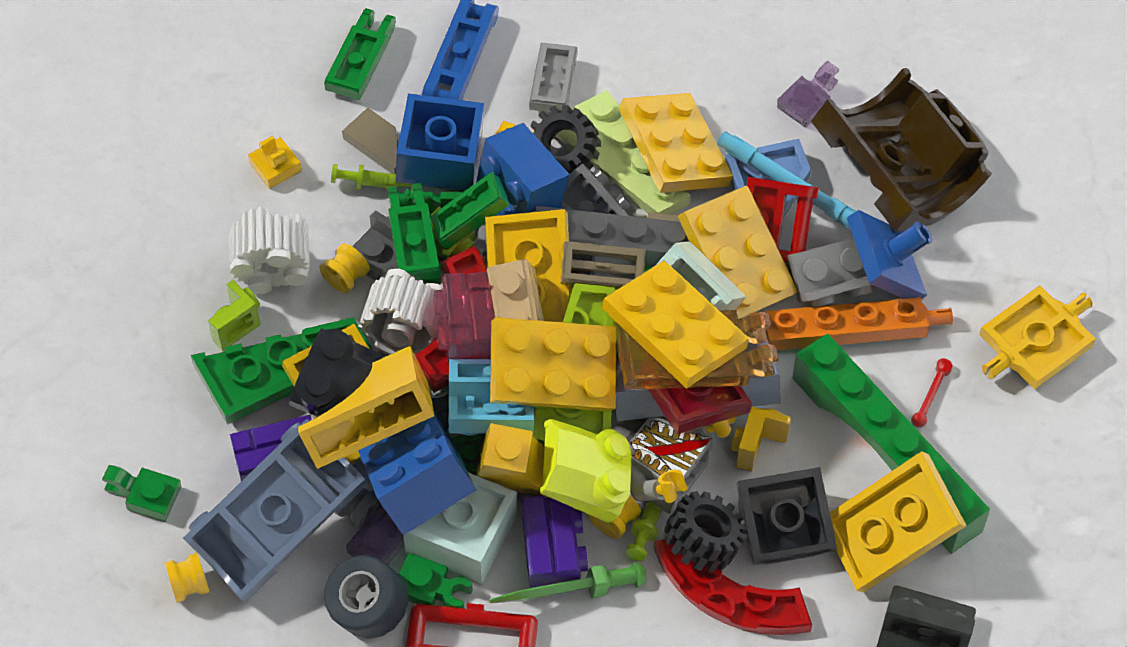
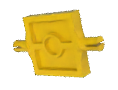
M1039 285L981 327L979 335L996 351L997 356L982 365V371L985 376L988 374L987 378L992 380L1009 367L1016 371L1034 390L1093 347L1096 338L1081 325L1078 318L1080 314L1093 306L1091 298L1088 297L1086 299L1087 294L1081 293L1070 303L1064 304L1054 299Z

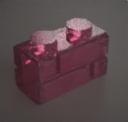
M487 272L469 273L468 275L464 273L445 274L442 276L441 289L434 290L433 292L434 314L442 315L443 325H437L438 350H446L447 364H449V359H491V321L496 317L491 295L493 288L489 284Z

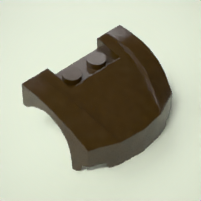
M908 68L901 69L878 95L866 103L851 109H841L836 106L832 99H827L811 120L812 124L831 148L847 146L850 156L860 163L868 173L873 186L882 192L874 205L895 232L905 231L916 222L929 226L944 219L972 197L992 174L984 163L989 152L967 118L938 89L928 93L911 80V71Z

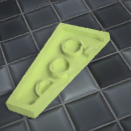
M607 90L571 108L572 110L574 108L581 110L599 132L597 137L601 140V147H596L600 155L598 160L592 158L590 161L594 165L595 170L599 168L612 182L621 188L623 195L647 214H673L690 205L691 196L687 190L659 193L621 115L620 106ZM562 130L554 136L566 145V150L569 152L577 144L576 133L571 130Z

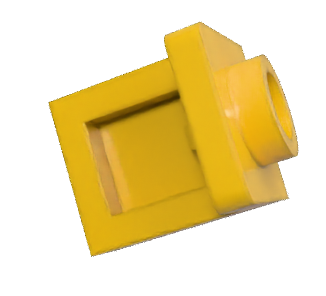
M752 406L745 428L738 426L733 439L731 450L738 452L736 468L752 472L762 437L786 443L791 417L783 415L778 410L772 408L760 409Z

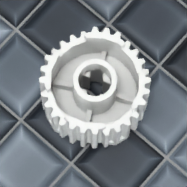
M258 207V210L250 209V212L243 211L241 221H237L236 225H232V229L229 230L230 274H233V278H237L239 282L243 281L245 285L248 284V288L256 294H267L272 290V286L280 287V285L288 286V284L298 286L305 284L309 272L308 223L305 222V218H301L300 214L293 213L289 214V218H287V215L281 217L279 214L272 216L269 213V209H263L262 207Z
M389 269L385 278L380 277L379 280H375V283L372 284L358 329L362 330L363 334L367 333V337L372 338V341L375 342L374 348L377 349L378 353H384V356H389L408 346H411L414 354L418 353L430 345L442 332L448 313V303H446L448 292L439 284H424L423 280L416 281L414 277H410L402 269Z

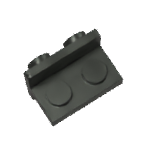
M895 585L892 588L877 647H968L976 621L974 620L976 609L972 606Z

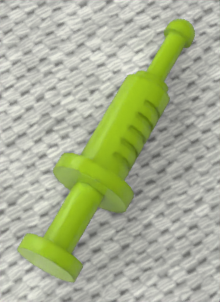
M333 164L331 183H336V179L357 181L356 189L361 190L362 185L387 189L394 186L412 187V184L396 182V174L364 170V165L359 164L358 172L338 169V164Z
M647 501L641 519L636 520L631 527L632 533L637 538L634 544L627 546L625 553L634 561L645 560L647 556V551L644 548L646 541H654L659 533L656 524L662 509L653 502Z

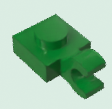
M108 465L102 481L107 482L104 488L106 492L127 497L125 502L127 510L166 522L182 488L180 479L143 467L138 476L134 477L118 466Z

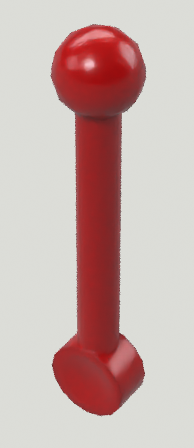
M942 358L937 361L935 368L937 374L919 412L914 413L911 417L913 426L922 428L927 424L926 414L944 376L951 373L953 365L950 360Z

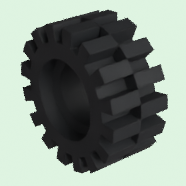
M562 105V110H559L556 106L550 107V115H547L544 111L538 114L542 121L539 124L534 120L532 121L530 126L534 130L533 134L568 174L573 172L581 163L591 170L594 165L590 160L592 158L598 160L600 153L596 147H601V140L597 137L599 132L590 119L577 108L572 110L569 105ZM562 130L575 132L577 144L569 154L558 156L552 153L551 141L557 133Z
M698 491L691 492L689 496L686 494L682 497L664 527V533L668 534L665 540L667 545L675 544L671 551L675 556L682 553L684 557L681 561L686 565L691 560L695 562L694 569L701 571L706 565L708 572H714L717 568L721 571L731 563L746 541L747 535L745 533L747 527L746 524H740L744 519L741 513H732L735 509L734 505L729 503L725 506L722 504L724 498L717 495L713 500L711 499L710 492L703 491L701 496ZM699 527H702L705 530H707L709 533L712 534V536L703 532Z

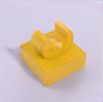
M272 135L259 142V149L248 154L250 165L269 189L302 172L301 162L281 137L275 139Z

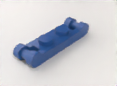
M460 0L421 95L463 100L490 31L496 24L499 6L489 3L482 6L474 4V0ZM441 83L452 86L450 91L439 89Z

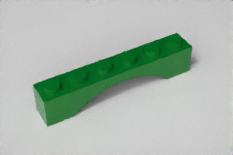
M828 333L796 354L792 379L819 408L829 411L854 429L878 453L891 471L921 451L929 454L967 525L941 542L950 554L983 532L990 508Z

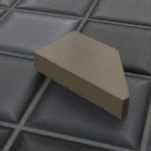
M367 108L342 130L343 139L391 174H396V127Z

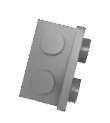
M854 238L787 255L792 279L798 290V293H796L798 302L811 301L812 307H817L835 302L834 294L848 291L849 297H855L873 292L872 284L868 281Z

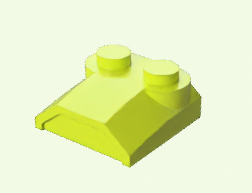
M553 419L545 421L543 482L540 493L607 523L615 520L620 516L624 504L630 496L631 449L627 439L612 429H605L599 434H594Z

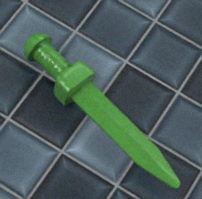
M632 562L630 567L607 571L603 565L589 567L584 579L524 589L492 598L489 602H518L584 589L589 590L590 597L593 599L605 596L609 588L634 583L636 587L643 585L647 578V571L642 564Z

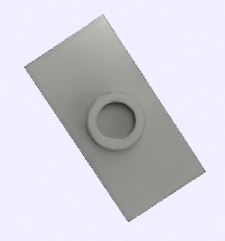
M540 43L529 110L551 112L550 107L556 106L559 110H562V105H569L578 55L577 46Z

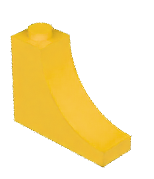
M411 346L373 362L369 376L350 396L326 413L298 427L299 435L317 469L434 416L428 381Z
M491 423L480 444L475 475L516 492L548 497L540 493L543 482L545 445L534 438L533 431Z

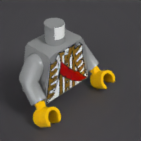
M657 417L648 418L636 434L619 425L615 426L613 430L619 432L627 439L631 449L630 493L637 502H653L660 509L671 515L682 497L686 495L707 467L713 443L712 436L716 433L720 438L727 437L731 431L729 424L734 423L736 418L734 417L681 434H676L668 421Z

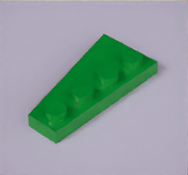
M354 317L305 328L302 330V334L282 337L281 334L266 337V342L242 347L240 343L225 347V352L207 356L205 352L193 354L191 359L228 425L292 394L294 385L282 367V362L312 346L321 328L325 330H343L355 324L358 329V324ZM358 329L369 349H372L362 330Z

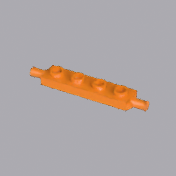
M921 297L763 311L760 325L755 326H759L764 330L771 351L806 348L827 333L838 345L923 338L928 336L930 326L952 325L953 312L951 307L928 310L923 304Z

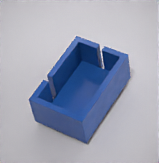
M434 408L433 417L358 450L377 499L403 535L476 491L448 429Z

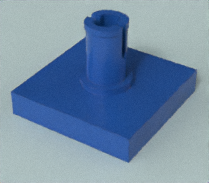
M859 209L848 216L847 221L869 283L903 299L921 297L922 300L925 298L927 293L912 254L932 243L933 239L928 228L924 224L916 222L905 231L895 232L890 224Z

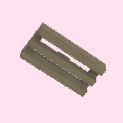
M565 241L563 244L560 284L574 285L578 283L615 286V290H618L634 279L571 273V269L633 275L637 278L644 273L646 249ZM572 254L636 260V266L572 259Z

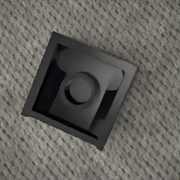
M321 328L297 378L289 400V406L319 417L358 389L369 376L372 363L386 356L352 341L349 335L341 330H325Z
M820 467L746 479L736 483L739 496L738 509L747 527L746 535L753 565L773 564L808 558L837 550Z

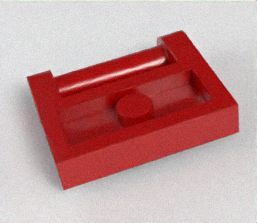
M748 177L747 186L783 261L788 263L787 255L806 251L813 200L818 199L819 187ZM787 195L798 196L790 251L779 249Z

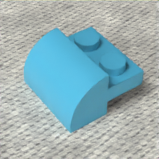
M449 359V433H461L468 436L479 433L486 434L490 424L493 423L533 431L534 434L533 406L490 403L491 359Z

